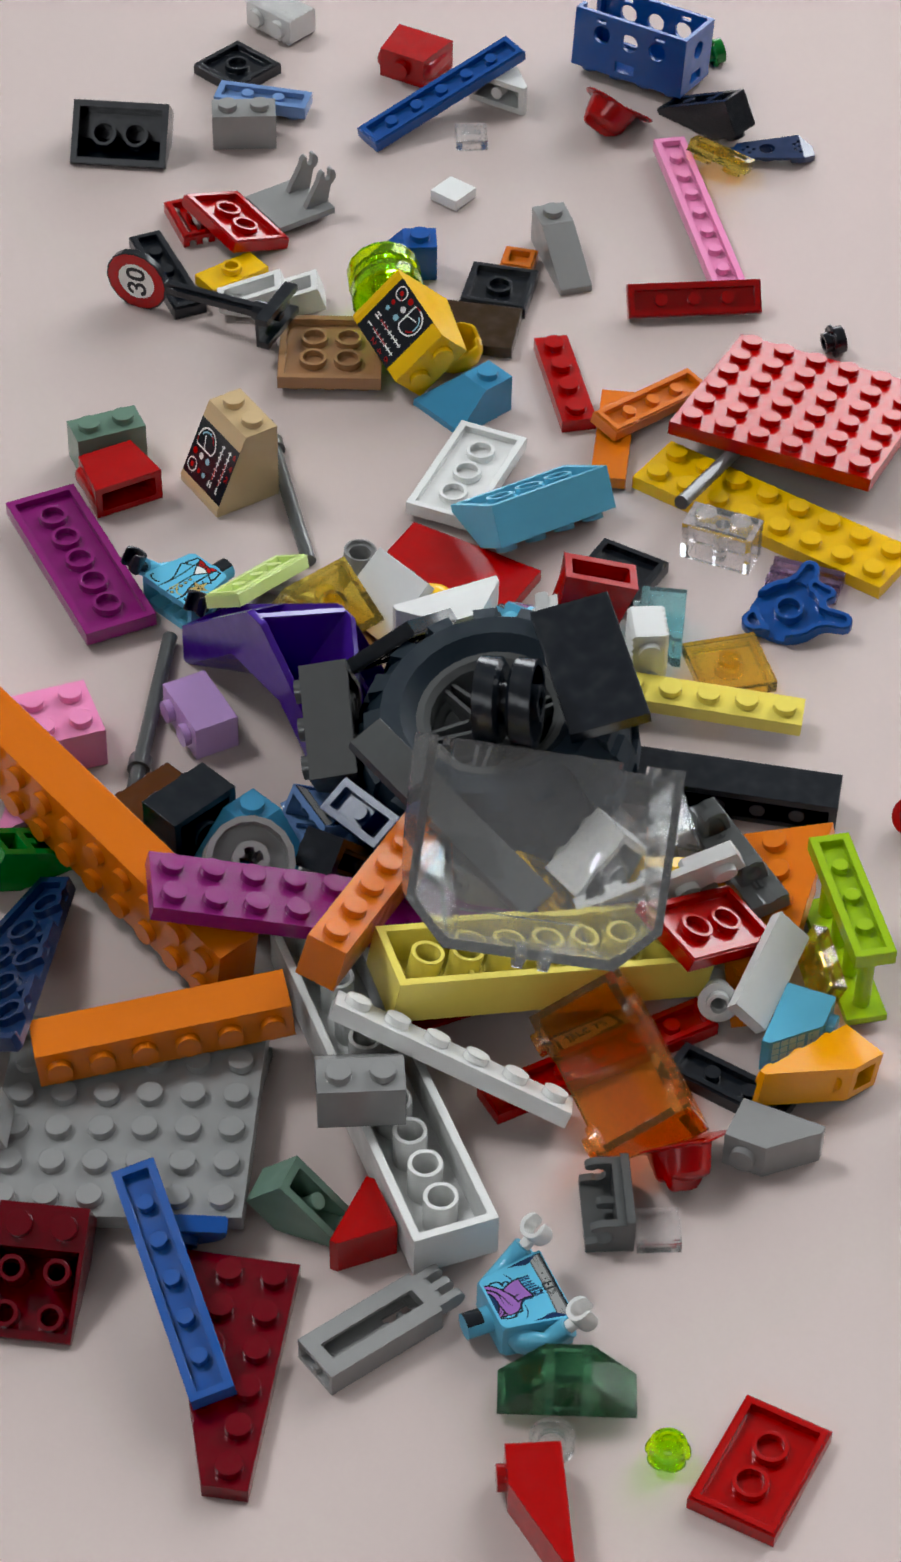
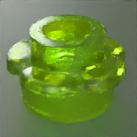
M666 1427L655 1431L645 1445V1452L648 1453L646 1460L652 1468L658 1471L678 1472L686 1466L685 1461L691 1458V1447L685 1435L674 1428ZM663 1452H671L672 1454L665 1455Z

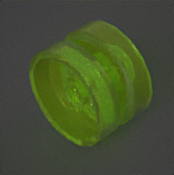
M383 241L361 248L351 258L346 271L352 307L355 313L398 269L424 285L419 261L413 251L403 244Z

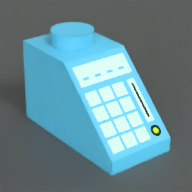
M788 982L762 1039L758 1069L761 1070L766 1064H774L785 1058L798 1047L803 1048L816 1041L823 1033H831L838 1029L840 1016L834 1014L836 997Z

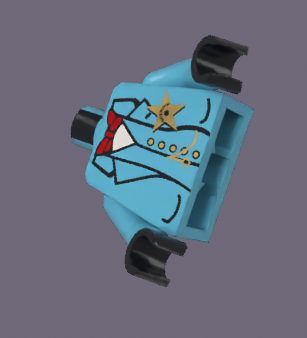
M128 546L120 561L123 565L128 566L132 574L143 576L144 595L153 609L181 629L183 625L216 611L217 608L207 609L205 596L235 576L232 564L225 558L211 565L196 554H187L174 561L158 563L148 559L146 552L135 546Z

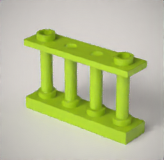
M849 832L810 837L807 849L821 883L820 898L813 899L806 923L844 1022L850 1026L887 1020V1012L873 977L875 966L896 963L897 949Z

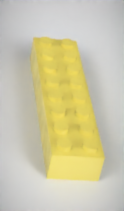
M641 906L375 926L366 961L386 1012L388 1010L399 1011L408 1016L411 1021L699 996L710 980L714 966L687 972L637 917Z

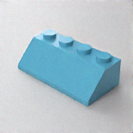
M563 465L451 505L453 514L480 548H496V553L513 551L518 548L517 543L524 540L526 543L547 538L546 532L552 530L554 532L571 530L575 528L574 522L579 520L590 522L603 518L602 512L616 507L607 465Z

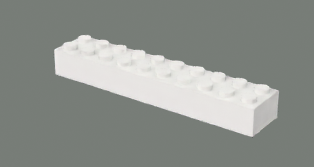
M270 935L271 963L274 970L283 969L293 1012L313 1056L399 1052L328 1019L331 1004L338 990L347 994L350 991L358 992L369 998L373 1006L386 1011L366 964L369 953L368 947L336 989L331 991L295 972L306 939ZM403 1054L406 1077V1125L346 1128L368 1177L375 1179L397 1223V1240L414 1276L433 1264L442 1268L497 1252L499 1216L425 1064Z

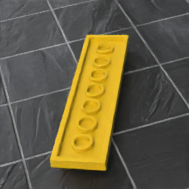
M670 441L633 476L632 488L676 507L674 503L675 498L716 460ZM729 467L686 509H683V511L797 563L802 564L805 561H814L819 564L820 573L877 599L901 576V542L732 467Z

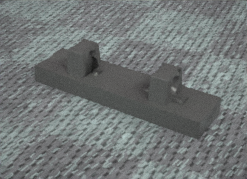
M714 797L678 812L680 824L701 851L729 840L732 841L740 852L746 867L738 870L737 875L725 883L735 891L759 918L790 905L787 890Z

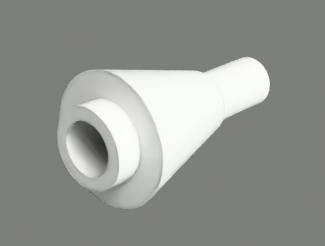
M719 968L713 969L710 980L699 994L697 1001L700 1013L706 1019L714 1022H723L735 1015L727 1008L735 990L725 980V974Z

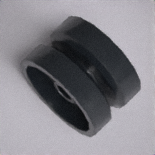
M482 655L479 657L475 667L471 693V726L474 742L477 746L498 747L503 743L506 736L514 748L535 749L538 746L544 724L546 701L545 671L540 658L518 657L510 669L503 656Z

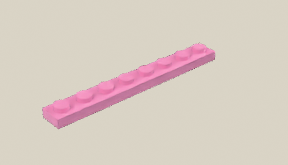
M685 136L654 139V154L706 280H744L743 272Z

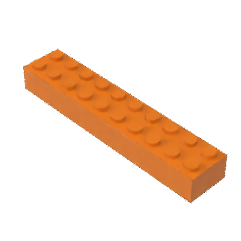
M0 686V799L4 802L9 813L15 817L18 816L25 822L33 836L40 842L44 841L55 852L62 865L71 867L81 877L85 887L92 893L96 892L108 904L111 912L117 918H123L134 929L138 939L143 944L150 945L161 956L164 964L171 971H177L188 982L190 988L254 975L259 933L150 920L145 868L148 852H174Z

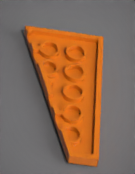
M833 822L743 834L789 893V906L760 918L766 926L773 914L782 911L803 931L816 893V881L818 878L807 849L810 837L835 834ZM725 882L718 883V887L726 885ZM752 956L725 963L726 981L734 990H736ZM736 1015L730 1018L731 1028L747 1026Z

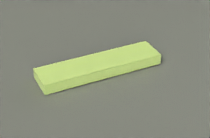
M290 554L271 557L207 593L205 596L207 609L241 607L309 568L307 555Z

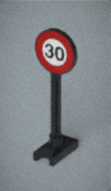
M121 250L116 252L108 262L107 276L109 283L116 294L126 303L151 310L159 307L166 297L171 295L251 316L255 320L256 344L260 348L269 350L299 313V306L292 305L289 301L298 290V285L285 281L269 302L261 300L254 302L169 280L160 264L151 256L139 250Z

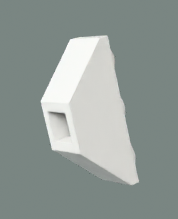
M495 575L393 605V630L406 621L449 608L452 609L457 618L454 624L474 619L473 610L495 608L498 605L499 579Z

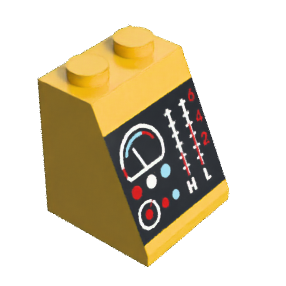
M399 269L353 315L355 322L395 382L419 396L467 351L448 300Z

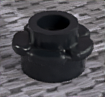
M828 325L825 328V333L820 335L822 349L825 353L832 352L833 357L837 358L839 353L847 352V337L841 325L835 327Z

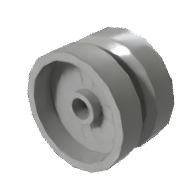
M256 815L238 816L222 824L208 841L201 857L238 863L246 860L261 866L295 869L296 866L294 846L287 833L272 820Z

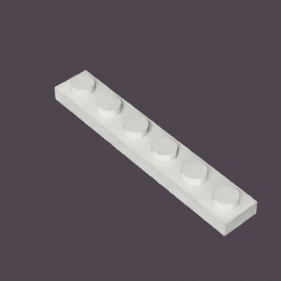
M338 990L331 1004L328 1019L565 1129L572 1115L573 1098L568 1097V1093L560 1086L552 1083H545V1085L530 1079L528 1073L523 1069L509 1064L504 1067L493 1062L488 1054L476 1047L468 1046L465 1049L450 1042V1037L440 1030L434 1028L425 1030L412 1024L411 1019L399 1011L388 1010L386 1012L373 1006L369 998L358 992L350 991L347 994Z

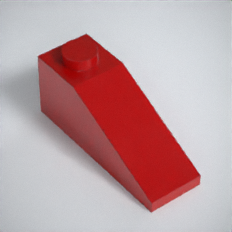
M546 1441L504 1444L503 1463H495L496 1492H505L507 1512L542 1562H575L562 1442Z

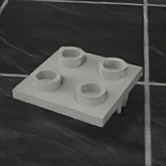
M310 151L308 162L304 154L300 156L289 181L245 196V198L282 232L291 231L296 227L335 213V207L328 202L331 184L336 178V172L328 166L325 177V173L320 169L310 188L313 169L318 163V156Z

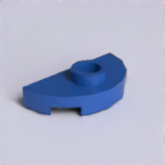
M174 1214L187 1250L197 1249L198 1244L218 1242L226 1238L228 1229V1218L226 1216Z

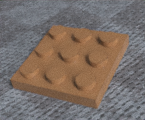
M296 315L280 335L277 388L293 390H381L382 361L355 322L353 316Z

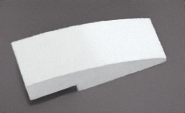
M276 269L217 288V292L254 302L256 300L269 302L282 284L287 281L298 285V290L289 300L290 304L299 306V313L297 315H306L327 309L325 288L316 269L285 279L281 270ZM218 308L221 314L252 318L248 315Z

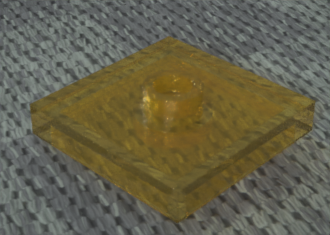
M754 632L682 643V655L694 681L760 692H774L777 690V679Z

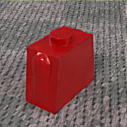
M399 24L378 53L377 60L380 64V75L422 88L452 68L453 40Z
M131 440L78 456L79 467L75 471V478L84 491L97 519L163 498L161 469Z
M564 552L559 578L553 594H558L559 605L608 591L617 620L620 623L639 590L636 565Z

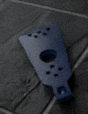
M799 135L737 143L734 147L719 148L720 158L736 157L739 160H760L763 162L790 160L791 163L815 161L813 147Z

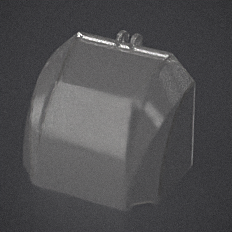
M415 732L404 823L402 886L407 901L442 948L511 957V967L522 969L526 960L537 961V971L548 972L550 963L614 972L662 935L686 771L647 766L646 774L623 771V762L444 736L443 744H438L439 735Z

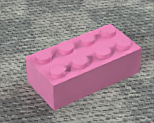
M84 679L11 696L86 769L108 764L106 730Z

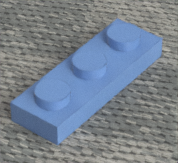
M221 80L214 95V100L225 97L234 99H252L254 97L275 98L276 116L292 120L306 119L312 105V92L226 80Z

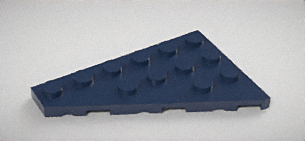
M69 876L40 877L0 920V1051L19 1052L24 1045L76 892V888Z

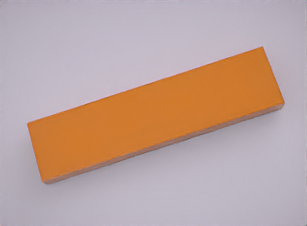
M683 369L594 411L590 422L615 442L677 412L703 380L690 369Z
M602 389L600 408L634 392ZM597 427L592 465H607L611 487L625 489L632 434L614 442Z

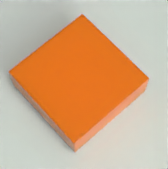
M506 246L500 265L535 270L538 262V251Z

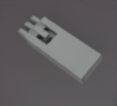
M436 1264L427 1267L414 1276L408 1273L299 1338L298 1358L327 1391L334 1395L442 1329L443 1315L459 1306L463 1302L465 1295L459 1288L452 1289L454 1283L448 1276L442 1277L443 1271ZM407 1306L410 1309V1311L406 1312L405 1314L399 1311L400 1309ZM396 1313L395 1321L390 1324L389 1322L383 1323L382 1320Z

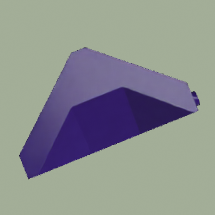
M338 603L245 604L241 607L217 608L216 611L182 626L184 661L192 665L253 674L280 701L305 756L307 755L306 742L300 741L297 728V719L303 718L302 704L296 703L293 682L299 680L298 666L340 659L347 660L369 646L368 641L355 621V617ZM382 665L354 674L360 684L362 703L376 674H384Z

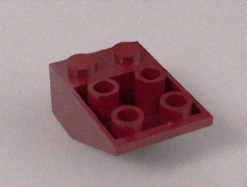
M9 1200L0 1201V1338L72 1346L91 1267L97 1219L91 1209Z

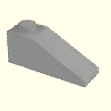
M550 202L545 205L532 207L531 241L538 251L560 296L592 291V283L576 227L564 202Z

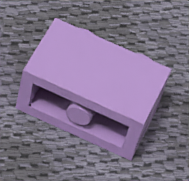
M205 670L163 684V701H160L159 704L162 717L166 723H172L176 729L180 744L183 747L187 746L196 760L239 745L238 717Z

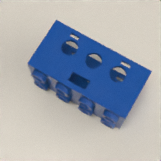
M597 0L596 10L588 8V2L583 1L576 7L571 63L580 65L587 71H598L607 74L615 80H625L634 83L642 89H653L662 92L669 98H681L708 75L715 19L658 0ZM625 5L635 9L637 14L635 21H629L624 17L622 10ZM651 14H657L663 19V29L657 30L652 27L649 20ZM678 23H685L690 27L691 34L688 37L682 38L678 34ZM624 36L634 37L637 41V46L624 42Z

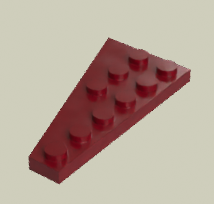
M187 1250L237 1391L236 1395L196 1410L192 1409L189 1401L201 1496L249 1502L301 1277L300 1264Z

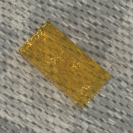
M700 135L692 137L687 147L688 151L694 153V159L705 164H711L712 161L723 166L722 171L735 177L751 172L755 163V159Z
M813 924L807 933L810 938L798 961L805 988L835 996L836 1005L846 991L847 985L828 927Z

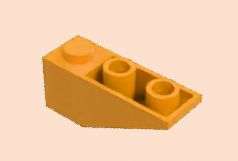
M845 1024L831 1033H823L816 1041L803 1048L798 1047L794 1049L788 1056L774 1064H766L756 1076L755 1083L757 1085L752 1101L768 1106L848 1100L874 1085L884 1053Z

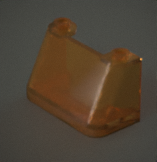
M619 967L614 968L528 1017L535 1030L530 1035L533 1045L542 1058L549 1055L556 1063L587 1126L585 1127L587 1137L581 1141L590 1158L620 1156V1153H629L630 1159L640 1156L639 1152L674 1145L695 1138L709 1130L708 1124L648 1008Z

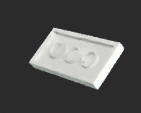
M461 420L406 501V513L466 530L453 514L451 505L502 487L525 452L527 438Z

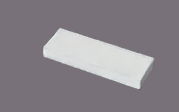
M782 911L771 916L727 1006L731 1012L756 1034L766 1030L810 938Z

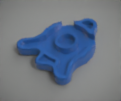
M809 560L803 562L792 576L775 580L763 586L758 591V597L751 605L750 610L742 616L741 626L748 635L762 637L776 644L797 645L808 642L824 633L848 634L852 630L853 620L848 613L828 607L836 602L837 592L834 588L819 580V564Z

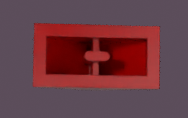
M365 1177L329 1240L330 1269L341 1271L397 1253V1223L374 1178Z

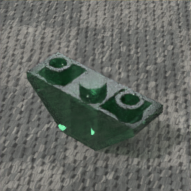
M545 1343L497 1370V1414L637 1418V1374L593 1345Z

